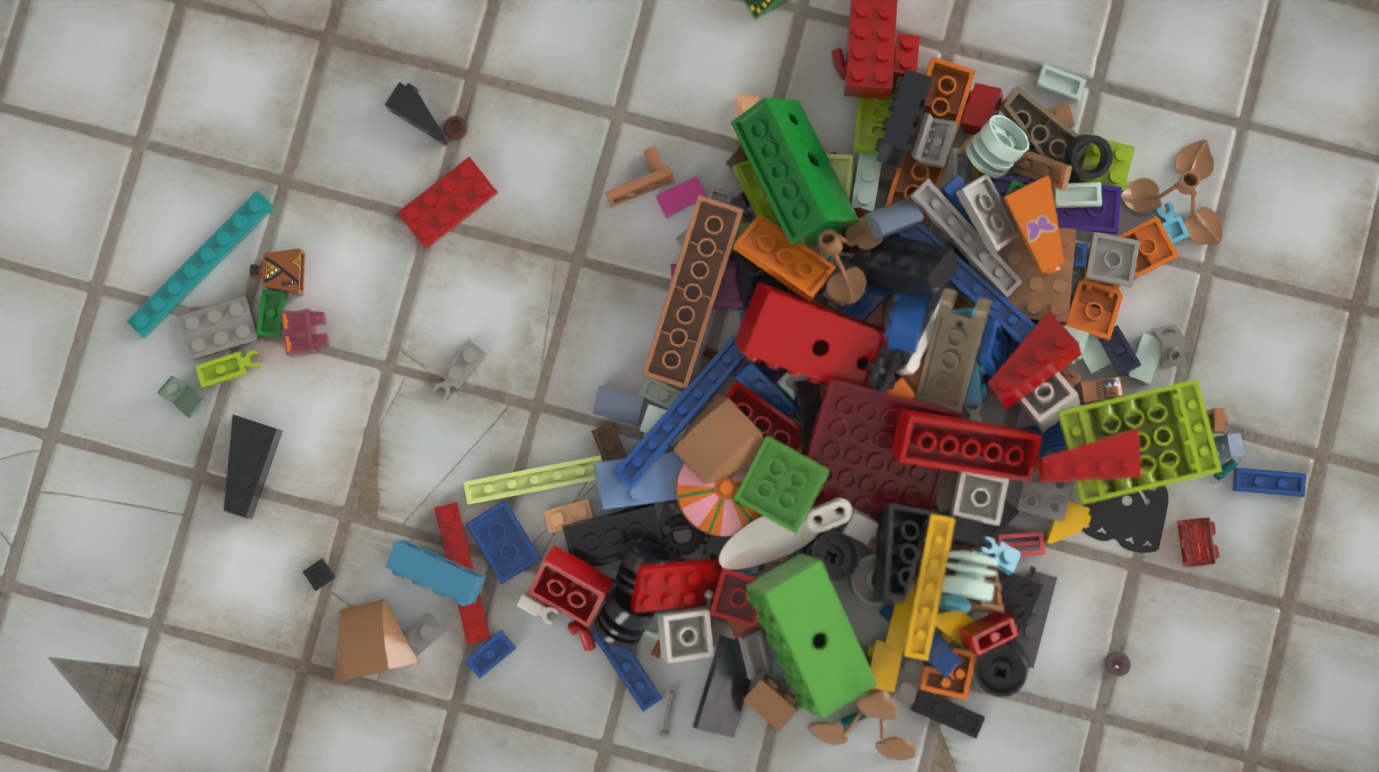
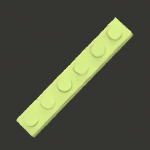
M599 455L465 481L464 488L467 504L472 505L595 481L593 465L603 462L602 456Z

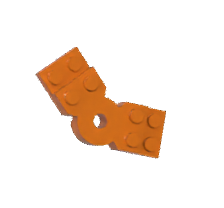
M1158 216L1118 235V237L1140 241L1134 280L1179 257ZM1081 268L1082 280L1074 285L1070 299L1069 321L1064 326L1085 331L1090 336L1109 341L1123 298L1119 289L1120 286L1084 279L1086 268Z

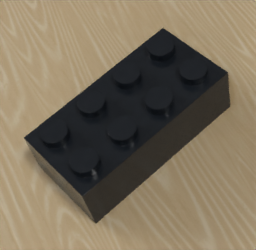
M894 235L884 237L874 248L867 250L859 248L849 261L851 268L857 267L864 273L866 285L933 300L937 298L959 269L953 247Z

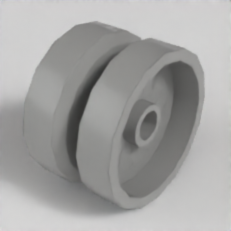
M876 554L865 555L860 558L859 566L854 574L848 577L849 588L852 594L863 603L872 606L885 605L873 602L874 584L871 583L873 580L871 576L875 574Z

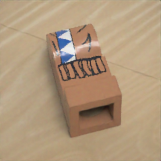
M1120 377L1084 381L1076 386L1080 404L1124 396Z

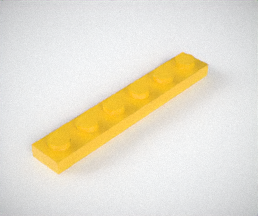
M930 514L904 656L928 661L955 518Z

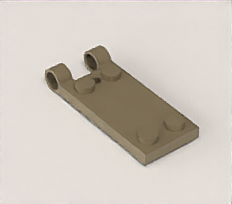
M944 288L915 399L961 412L992 301L979 298L974 316L970 317L952 311L957 291ZM958 321H962V322H963V326H962V327H959V326L957 325V322H958Z

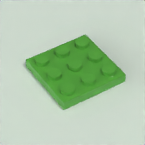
M766 436L734 499L796 534L830 470L772 437Z

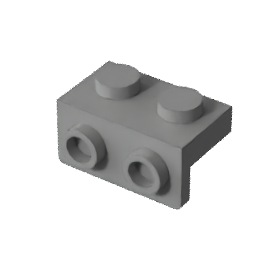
M925 113L923 120H920L918 125L917 140L911 148L912 157L916 162L922 165L945 168L957 129V123L955 121L933 118L931 114Z

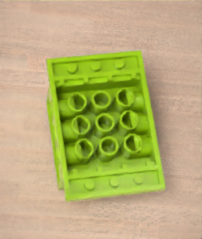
M1198 379L1057 412L1067 450L1138 428L1142 477L1075 481L1081 505L1222 472Z

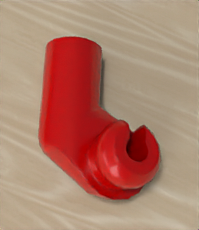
M836 48L832 50L833 64L838 75L844 81L845 60L843 50Z
M576 620L568 623L567 626L570 634H579L585 652L596 648L591 632L585 625Z

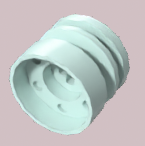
M993 115L981 128V132H978L966 145V153L971 163L983 174L988 173L989 177L1001 178L1014 165V162H1017L1029 149V141L1023 130L1015 122L1001 115Z
M966 550L958 552L949 551L948 558L958 560V564L947 563L946 567L956 571V575L944 576L941 592L971 599L992 601L994 585L984 582L985 577H995L997 575L996 572L986 570L987 566L998 567L999 561L982 553Z

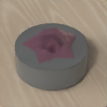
M1114 652L1107 657L1105 665L1110 674L1124 676L1129 672L1131 662L1125 654Z

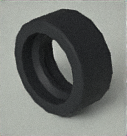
M1084 134L1075 137L1069 143L1065 150L1064 159L1067 165L1072 166L1071 174L1083 179H1096L1102 177L1109 170L1112 164L1113 153L1106 139L1098 135ZM1086 143L1097 145L1101 154L1097 167L1090 171L1081 169L1077 163V152Z

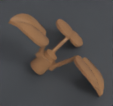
M1207 140L1194 142L1178 153L1175 159V169L1183 175L1169 189L1158 194L1159 187L1154 181L1148 178H1140L1130 183L1121 194V200L1124 205L1140 215L1154 214L1155 208H1161L1159 198L1166 196L1175 189H1178L1181 194H1190L1192 216L1187 217L1184 222L1190 235L1188 238L1199 244L1218 245L1222 240L1223 231L1218 215L1208 207L1200 208L1197 213L1195 211L1197 194L1195 189L1199 185L1200 180L1209 177L1214 169V160Z
M865 216L848 227L845 234L847 239L843 238L841 234L837 236L833 230H826L820 234L819 244H804L823 258L824 252L829 256H834L841 273L834 274L829 279L827 292L832 299L841 303H854L862 296L866 287L865 275L859 268L852 267L845 271L838 256L842 250L841 242L850 246L857 244L860 249L867 250L876 247L883 239L875 240Z
M870 689L867 696L859 699L857 703L859 711L845 729L840 724L834 722H819L810 724L807 727L819 740L831 745H840L847 742L848 737L846 734L851 731L862 713L871 718L880 719V737L882 741L876 742L875 745L880 754L894 760H908L916 757L915 748L910 742L899 737L887 739L885 736L884 720L890 721L897 716L895 704L885 689Z

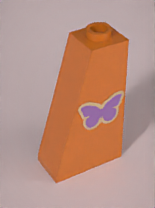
M1047 175L1002 199L1038 272H1046L1047 275H1050L1060 270L1059 265L1065 262L1051 181Z

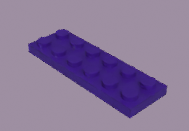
M1002 176L1001 178L990 177L1001 198L1004 197L1012 179L1025 185L1036 181L1031 178ZM1101 185V207L1055 208L1058 227L1076 229V231L1117 234L1122 187Z

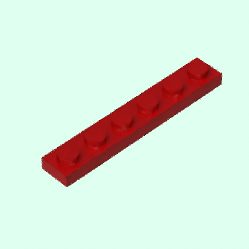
M458 502L435 507L434 510L446 559L474 571ZM480 593L475 603L467 604L466 606L457 604L467 644L490 639Z

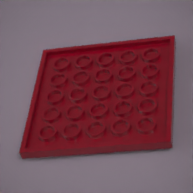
M829 377L805 456L828 468L830 472L811 508L837 498L847 500L852 508L873 517L877 522L879 509L888 504L933 511L946 469L901 463L890 455L900 410L905 409L961 419L963 412H957L929 402L887 392V394L882 393L874 388ZM837 507L836 510L838 512H843L844 508ZM816 515L814 517L815 520L821 521L823 519L819 515Z

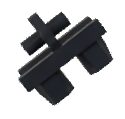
M881 345L875 361H868L867 367L871 371L866 385L886 394L888 389H893L896 383L895 371L897 368L902 367L905 360L902 353L889 349L888 346Z

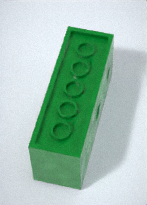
M764 97L730 122L790 245L819 244V236L822 232L833 230L838 235L859 221L799 100Z

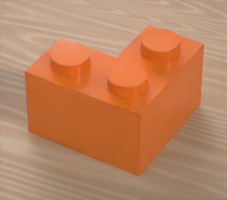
M949 647L962 662L946 678L934 667L922 664L917 688L967 700L976 660L974 653Z

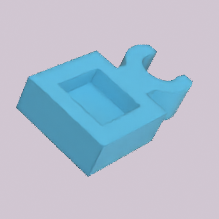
M1171 202L1164 204L1166 208L1165 214L1160 207L1154 209L1155 216L1161 219L1162 225L1173 244L1190 236L1181 216L1174 217V207Z
M984 537L982 542L987 545L988 549L982 546L977 552L998 560L999 563L996 568L1008 575L1014 573L1021 553L1002 541L996 545L991 537Z

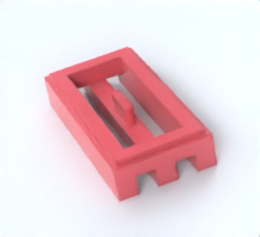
M1044 531L996 536L997 544L1002 539L1039 536V541L1006 544L1012 548L1040 545V550L1021 551L1020 556L1046 554Z

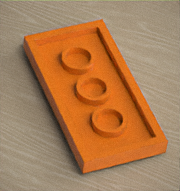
M761 214L757 216L733 246V249L809 302L836 269V266L806 245H790L784 230Z

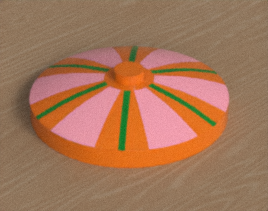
M683 463L676 480V498L679 508L687 521L701 532L712 536L725 537L735 535L744 526L761 517V514L734 499L749 469L744 468L733 472L730 476L704 484Z

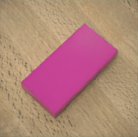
M695 177L657 195L656 199L665 217H669L696 204L698 195L706 198L707 196L698 177Z

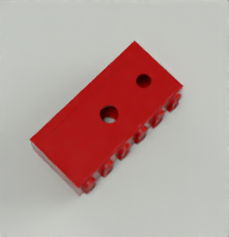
M758 282L734 343L739 348V352L745 354L744 357L751 361L763 360L767 366L777 370L783 367L787 369V373L796 377H800L801 374L809 377V381L819 385L822 382L827 383L829 377L873 388L866 385L871 371L867 367L868 361H875L881 345L888 346V338H885L886 329L818 303L809 302L799 296Z

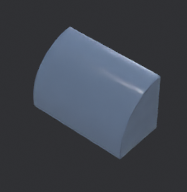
M905 199L865 214L875 240L916 226L924 220L921 210L911 199Z
M599 385L593 414L638 426L645 398Z

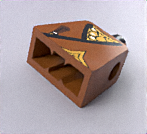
M297 248L265 253L263 255V264L250 265V277L262 278V286L266 289L304 295L305 252L302 249Z

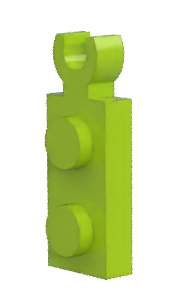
M251 350L245 357L242 356V352H236L196 365L195 368L201 388H207L248 375L246 369L248 367L260 368L262 366L261 362L252 363L251 361L252 357L258 355L259 352Z

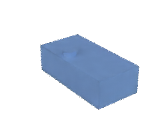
M675 452L662 454L632 490L613 476V472L624 459L598 462L593 465L600 511L677 500L676 480L684 462Z

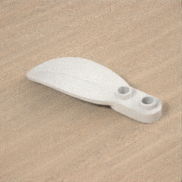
M837 498L810 508L796 534L765 516L759 517L744 526L728 540L719 555V563L725 569L736 570L757 566L787 556L810 543L819 532L846 523L851 518L852 506L847 500ZM843 507L844 511L838 512L836 508ZM816 515H819L823 519L821 521H817L814 517Z

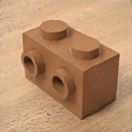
M765 674L745 697L744 701L780 732L798 711L799 706L795 701V695L791 692L786 693L780 688V683L774 677H768Z

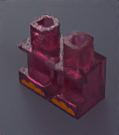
M310 309L281 311L283 332L286 333L284 334V342L287 356L296 357L318 353V349L329 346L328 334H316L315 326L326 325V314L324 312L312 311Z

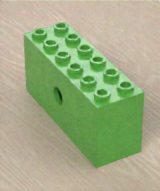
M800 553L745 586L749 593L747 594V599L758 612L757 620L768 634L766 639L778 655L776 656L777 663L785 670L787 674L785 677L786 682L791 689H794L797 696L795 701L800 709H804L811 715L824 719L878 685L821 560Z

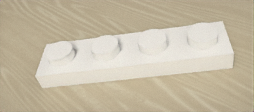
M943 290L935 300L930 299L917 352L903 351L904 363L902 367L897 368L895 371L899 375L913 374L919 368L921 356L929 346Z

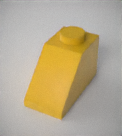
M1069 500L1064 522L1052 519L1044 540L1045 543L1052 544L1082 531L1083 527L1087 528L1091 519V515L1088 514L1090 508Z

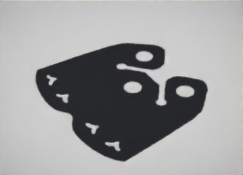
M1159 486L1155 491H1150L1149 489L1142 490L1145 497L1150 500L1148 505L1144 503V499L1139 491L1083 504L1082 506L1090 508L1088 514L1091 515V519L1089 522L1090 527H1083L1082 532L1100 541L1115 539L1124 549L1133 552L1150 553L1159 550L1169 500L1166 486ZM1124 496L1132 498L1131 505L1125 506L1122 503ZM1103 527L1104 531H1106V534H1104L1102 531L1097 532V530H1100ZM1132 537L1134 544H1132L1131 541H1126L1125 539H1129ZM1148 540L1152 546H1143V544Z

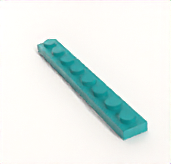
M256 191L126 322L141 337L146 338L275 207L259 191Z

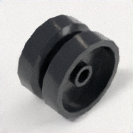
M1010 640L978 656L974 667L975 678L979 686L986 693L996 697L1011 696L1024 686L1029 671V657L1019 643Z

